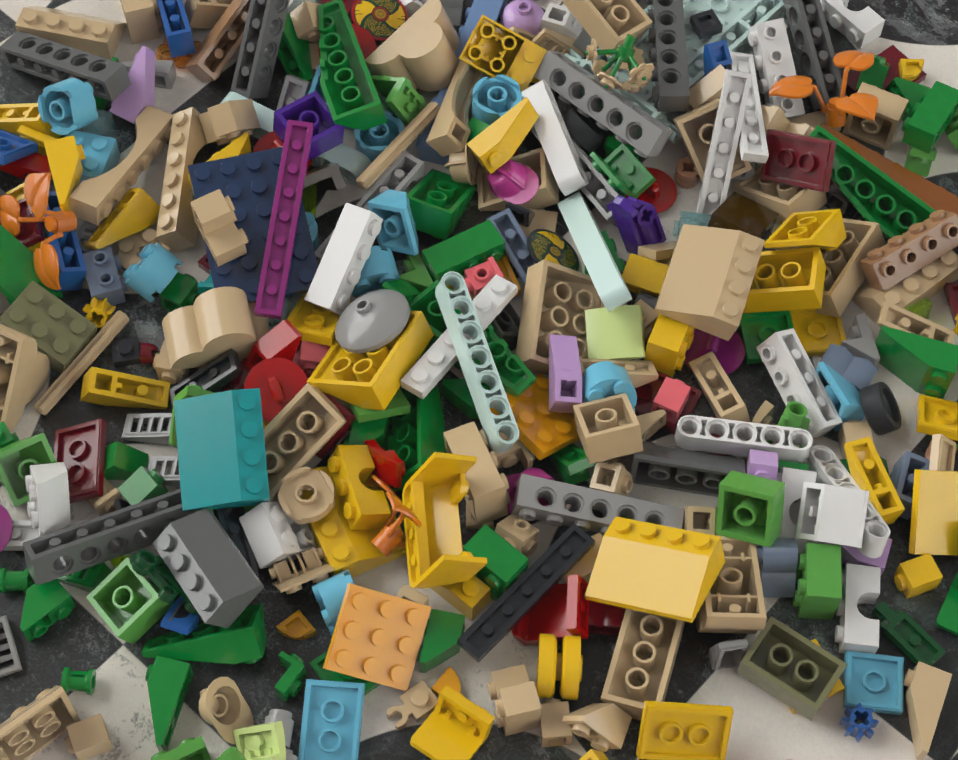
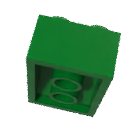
M432 168L407 194L416 231L430 234L435 239L446 240L457 227L478 185L454 182L451 175Z
M882 325L875 341L880 356L879 364L916 392L943 399L956 374L958 345Z

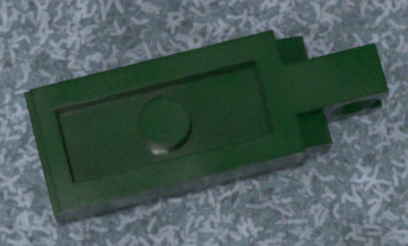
M884 601L880 602L873 609L872 615L879 620V628L915 665L920 661L933 666L946 653L905 611L901 612L898 609L893 611Z

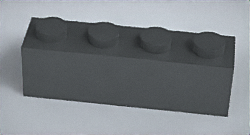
M644 441L642 442L643 451L633 453L630 474L633 475L634 484L718 497L719 484L731 470L745 473V459L737 458L734 455L721 456L710 454L709 452L685 450L679 446H660L653 442Z
M208 508L169 523L153 543L206 624L229 628L264 587L217 518Z

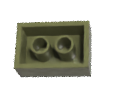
M34 281L27 286L0 316L1 324L33 337L37 342V351L48 356L50 367L59 374L69 366L97 334V326Z
M771 616L764 630L760 632L740 662L737 673L812 721L839 680L847 664Z

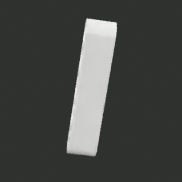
M543 79L523 90L521 94L523 99L526 97L529 99L539 115L534 123L535 130L558 187L567 196L588 185L589 182L554 95L547 82Z
M685 415L679 419L674 437L676 444L686 450L748 457L749 450L754 449L778 453V461L784 460L798 463L803 462L807 458L813 443L811 434L801 428L695 415ZM689 430L693 432V434H686L683 431ZM711 434H718L721 437L716 438L713 437ZM738 437H744L748 441H742ZM766 440L773 441L775 444H769ZM793 444H800L803 448H798Z
M816 445L811 448L806 464H809L808 471L817 472L816 483L861 490L830 448L823 445ZM868 499L862 546L857 549L866 557L878 558L883 554L890 536V528Z

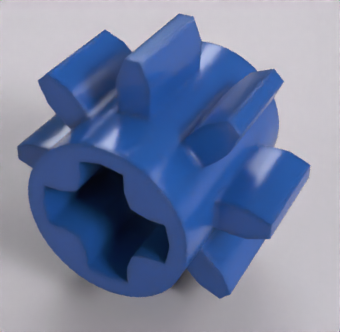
M858 703L854 710L847 706L844 711L846 717L841 718L839 725L845 726L846 732L844 736L850 735L856 738L857 742H860L864 735L869 739L872 738L874 731L871 728H875L879 723L878 720L873 719V709L863 708L861 703ZM860 720L862 723L857 725L855 722Z

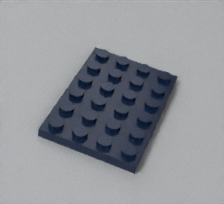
M283 147L188 165L195 200L220 189L223 196H229L233 203L234 213L237 221L234 223L237 229L242 228L248 239V243L245 244L247 254L218 267L205 240L204 244L214 288L236 287L242 289L246 293L248 303H256ZM301 201L285 298L307 293L318 269L303 201Z

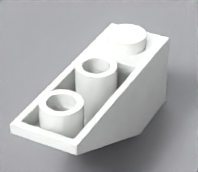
M551 2L541 19V31L547 28L576 39L582 29L581 24L567 7Z

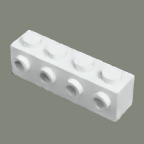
M784 18L754 24L749 28L748 42L750 46H753L755 69L758 70L760 76L759 90L764 94L766 102L764 106L775 105L780 107L787 119L802 116L805 114L802 98L769 97V91L777 81L796 75Z
M347 202L345 203L304 300L341 315L350 303L351 294L355 285L360 280L362 268L371 254L374 240L381 231V224L383 222L381 217L372 211Z
M794 328L775 332L756 347L785 405L791 401L802 403L807 408L806 417L810 419L807 431L813 439L825 435L842 423Z

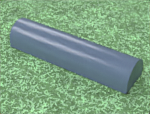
M507 208L487 218V220L490 219L505 241V254L525 286L527 269L536 263L529 254L525 233L511 210Z

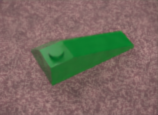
M262 603L247 606L229 628L206 624L202 620L198 624L197 629L188 635L171 631L148 639L142 650V655L146 658L161 656L174 660L226 664L255 663L263 657L267 646Z

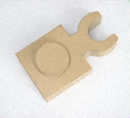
M422 680L399 697L403 705L389 708L386 712V717L390 719L394 715H400L402 717L401 721L395 724L396 730L400 731L407 726L409 718L413 717L418 723L433 712L438 698Z

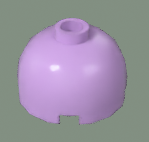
M514 0L503 9L499 24L508 29L516 26L537 36L541 32V19L545 12L533 0Z

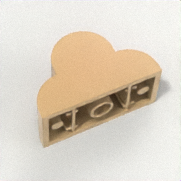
M428 0L368 56L365 62L373 75L402 76L412 82L415 90L420 88L428 92L438 91L451 83L459 63L455 51L459 46L460 39L440 0Z
M218 287L202 293L195 299L193 305L173 310L162 321L171 370L204 367L230 349L238 353L240 361L244 358L248 359L253 344L271 330L268 318L255 316L256 303H248L246 293L242 289Z
M0 323V423L4 421L9 432H11L19 422L25 405L33 401L45 385L49 374L50 361L47 355L37 351V342L33 337Z
M720 536L725 563L695 617L697 632L756 634L757 631L764 630L767 619L756 544Z

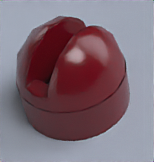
M142 342L140 363H153L155 357L153 353L160 352L155 344Z

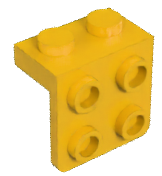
M446 685L439 694L434 711L413 734L410 744L432 760H470L488 738L495 717L486 709L477 706L465 698L460 692Z

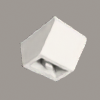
M64 462L30 465V475L25 476L26 490L29 492L30 502H27L28 517L31 519L32 529L37 528L41 537L71 524L68 472Z
M804 482L795 538L861 548L870 491Z
M279 501L260 503L239 518L260 569L270 568L272 564L284 559L288 563V557L291 556L292 560H296L297 553L302 557L301 552L312 547L318 548L308 524H297L293 519L289 518L283 512Z

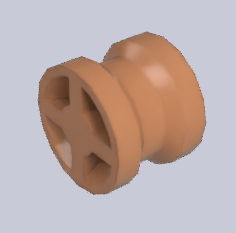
M686 157L677 162L674 181L680 188L691 189L698 184L699 175L690 157Z

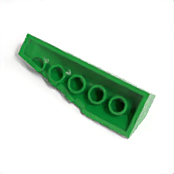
M333 0L319 5L320 85L334 124L367 130L386 123L387 119L343 1Z
M817 125L810 134L813 137L837 141L831 172L832 181L866 221L879 223L882 234L888 239L902 235L909 230L911 225L925 221L930 218L929 215L935 212L933 208L820 125Z
M436 280L409 302L410 311L423 312L434 334L427 348H430L447 329L435 296V289L440 282L439 280ZM454 309L457 314L460 315L462 313L460 310ZM489 324L483 332L506 393L518 397L536 382V377L522 360L509 350L503 338L500 339L494 332L493 326ZM472 358L475 364L481 365L478 359ZM458 360L453 366L462 370Z
M427 346L420 355L419 359L428 351ZM438 384L435 385L424 399L401 386L399 387L411 406L410 413L389 418V424L393 426L391 436H386L385 451L394 450L405 464V475L402 476L401 487L395 488L388 485L393 491H403L405 483L434 452L446 453L443 432H445Z

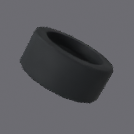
M570 108L563 116L570 137L587 151H595L606 139L600 129L576 109Z
M878 382L862 388L860 391L861 406L865 418L874 433L881 436L900 429L902 425L900 410L888 385L884 382Z

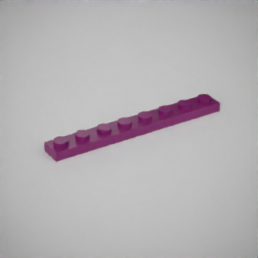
M295 120L287 121L254 310L255 316L282 319L314 123Z

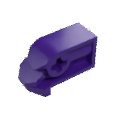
M619 195L606 205L607 210L612 211L628 253L638 255V246L663 243L667 240L654 205L630 196L627 199Z

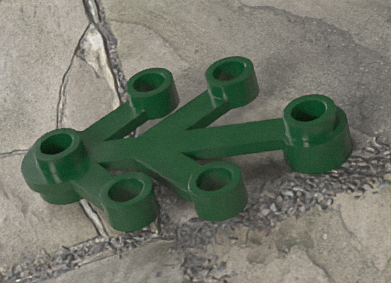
M141 549L131 556L130 564L132 569L141 576L147 575L159 587L158 597L163 602L173 603L179 592L186 600L184 608L191 614H198L160 555L155 556L152 552Z

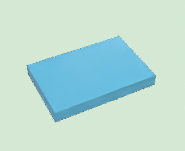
M306 679L298 760H358L365 683Z

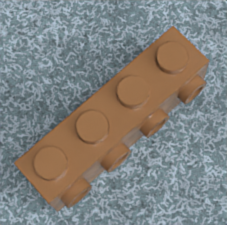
M233 0L198 47L196 53L193 54L185 65V68L202 83L215 81L222 74V69L227 62L235 56V51L242 42L251 0Z
M937 210L929 215L930 218L925 221L911 225L909 230L902 235L890 238L886 245L869 251L867 256L859 262L870 288L884 292L957 247V214Z

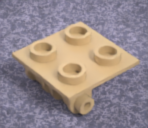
M312 547L301 552L306 568L299 553L296 554L301 569L299 571L296 570L291 556L288 557L293 571L292 574L286 559L272 564L268 572L271 579L277 578L278 580L272 583L273 586L281 593L285 591L286 594H291L302 589L301 584L310 580L316 583L328 578V573L334 571V568L325 561H320V559L324 558L321 547L317 549Z

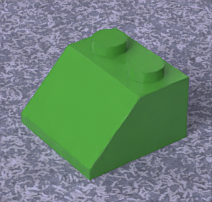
M44 433L0 448V481L10 503L14 507L30 501L25 483V476L30 475V465L57 463Z

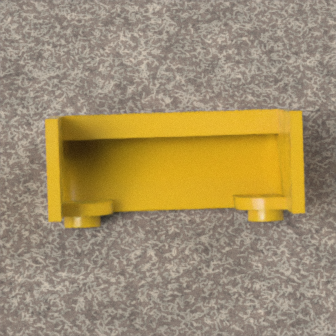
M434 452L404 485L402 503L416 515L422 524L419 528L407 516L404 518L408 577L412 588L427 589L468 581L487 564V558L473 557L471 552H466L462 549L458 503L468 494L469 482L465 474L477 462L476 456Z

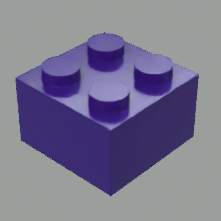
M316 91L274 112L273 131L283 142L288 120L314 123L308 161L343 143L344 126L334 124L328 105Z

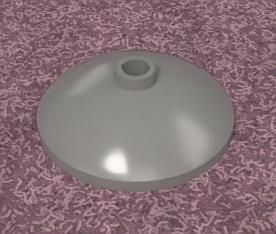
M380 289L363 294L352 301L341 313L335 327L336 340L344 350L352 353H366L379 349L391 342L404 329L410 316V305L404 295L395 290Z

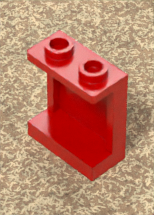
M579 574L568 575V583L555 585L511 630L513 636L524 646L538 645L539 634H554L557 642H562L565 635L581 636V639H588L589 600L585 599L588 583Z

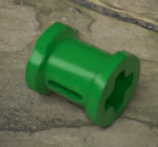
M7 568L0 569V593H6L7 590H19L26 593L27 589L33 585V578L27 568L24 571H8Z
M71 667L64 668L61 687L66 693L69 691L86 692L87 695L94 693L96 686L95 669L76 671L72 670Z

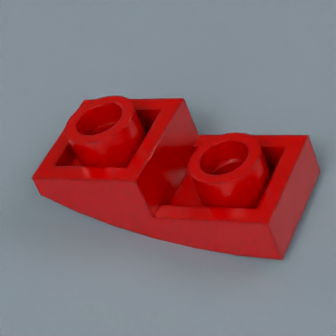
M36 153L0 166V170L20 179H24L26 173H51L47 156Z
M375 439L364 440V445L368 446L375 466L371 474L395 488L401 487L402 476L405 475L404 461L400 460L394 450L384 451V449H381Z

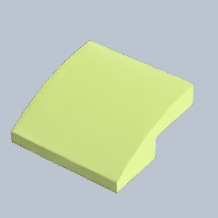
M641 305L619 306L608 312L606 307L585 310L588 359L633 360L646 358Z
M282 721L246 726L233 730L236 747L246 760H286V744Z

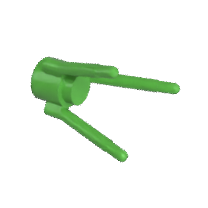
M796 401L787 403L777 426L801 427V429L807 430L810 419L806 417L807 408L802 403ZM766 440L769 444L773 443V441Z

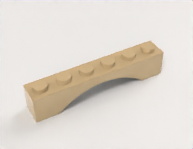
M462 60L458 63L426 140L442 157L464 150L465 143L471 132L468 125V112L472 101L473 88L485 76Z
M149 105L146 106L135 119L136 141L129 155L110 171L95 178L82 181L69 196L70 210L75 213L77 218L98 226L104 218L110 215L115 204L123 199L125 192L130 186L135 185L139 175L149 168L153 158L162 152L163 146L170 140L173 114Z
M194 107L173 114L156 238L166 246H169L174 252L193 247L196 244L198 227L195 223L190 203L192 200L188 165H193L197 152L207 144L198 116L201 113Z

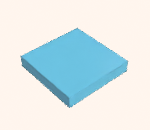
M846 650L844 653V662L847 666L844 669L843 685L845 689L843 691V708L846 709L848 706L854 710L858 703H861L863 708L868 710L872 708L873 712L902 715L904 657Z

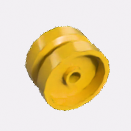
M539 634L536 690L539 698L551 699L555 691V680L560 681L559 693L562 699H578L583 665L581 636L565 635L562 640L561 653H557L556 636L554 634Z

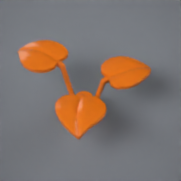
M848 50L834 56V65L845 69L840 98H831L826 105L817 86L812 85V79L800 75L788 76L777 81L771 87L769 97L780 96L801 99L810 96L814 92L821 106V112L826 113V124L833 128L842 127L846 124V113L874 122L879 105L876 96L867 93H854L849 97L845 96L849 70L863 71L868 69L874 63V54L871 52Z
M32 173L25 179L24 195L35 217H20L19 202L14 196L7 194L0 197V224L16 237L20 231L19 222H45L46 229L54 233V235L42 241L40 244L41 248L35 249L33 257L34 269L37 277L45 286L54 290H61L58 256L54 247L49 243L57 238H62L63 232L74 231L77 227V218L71 210L58 212L47 210L52 173Z
M373 475L366 482V485L373 486L386 493L392 506V512L385 525L380 529L381 531L374 537L371 543L388 557L397 546L402 549L406 545V540L401 539L404 533L398 528L406 516L417 527L420 528L422 524L416 515L407 506L403 505L399 496L384 481ZM397 512H401L400 516L393 524L392 521L395 518Z

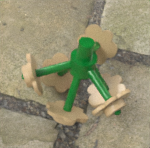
M627 34L624 44H619L618 49L597 50V42L594 38L591 39V44L587 45L585 52L587 60H591L592 71L600 79V84L605 89L613 90L620 88L623 91L635 93L648 85V80L652 76V71L655 67L652 63H645L642 57L643 50L640 48L636 49L634 45L635 36ZM615 54L608 63L603 59L597 60V55ZM619 68L629 71L630 78L626 82L620 83L614 78Z

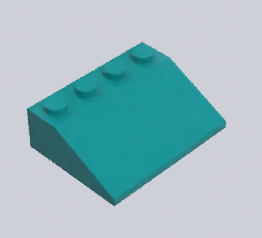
M260 388L229 390L174 400L182 512L205 508L220 509L257 506L260 503L268 502L270 496Z

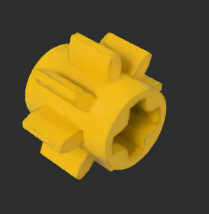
M93 297L90 304H86L83 308V311L88 313L85 318L94 323L97 328H102L109 321L116 306H111L107 302L108 298L97 300L96 297Z

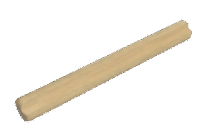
M430 102L358 176L356 183L359 185V188L368 189L436 118L440 109L437 102Z
M119 310L109 319L34 404L37 412L44 416L47 415L129 322V317L124 312Z

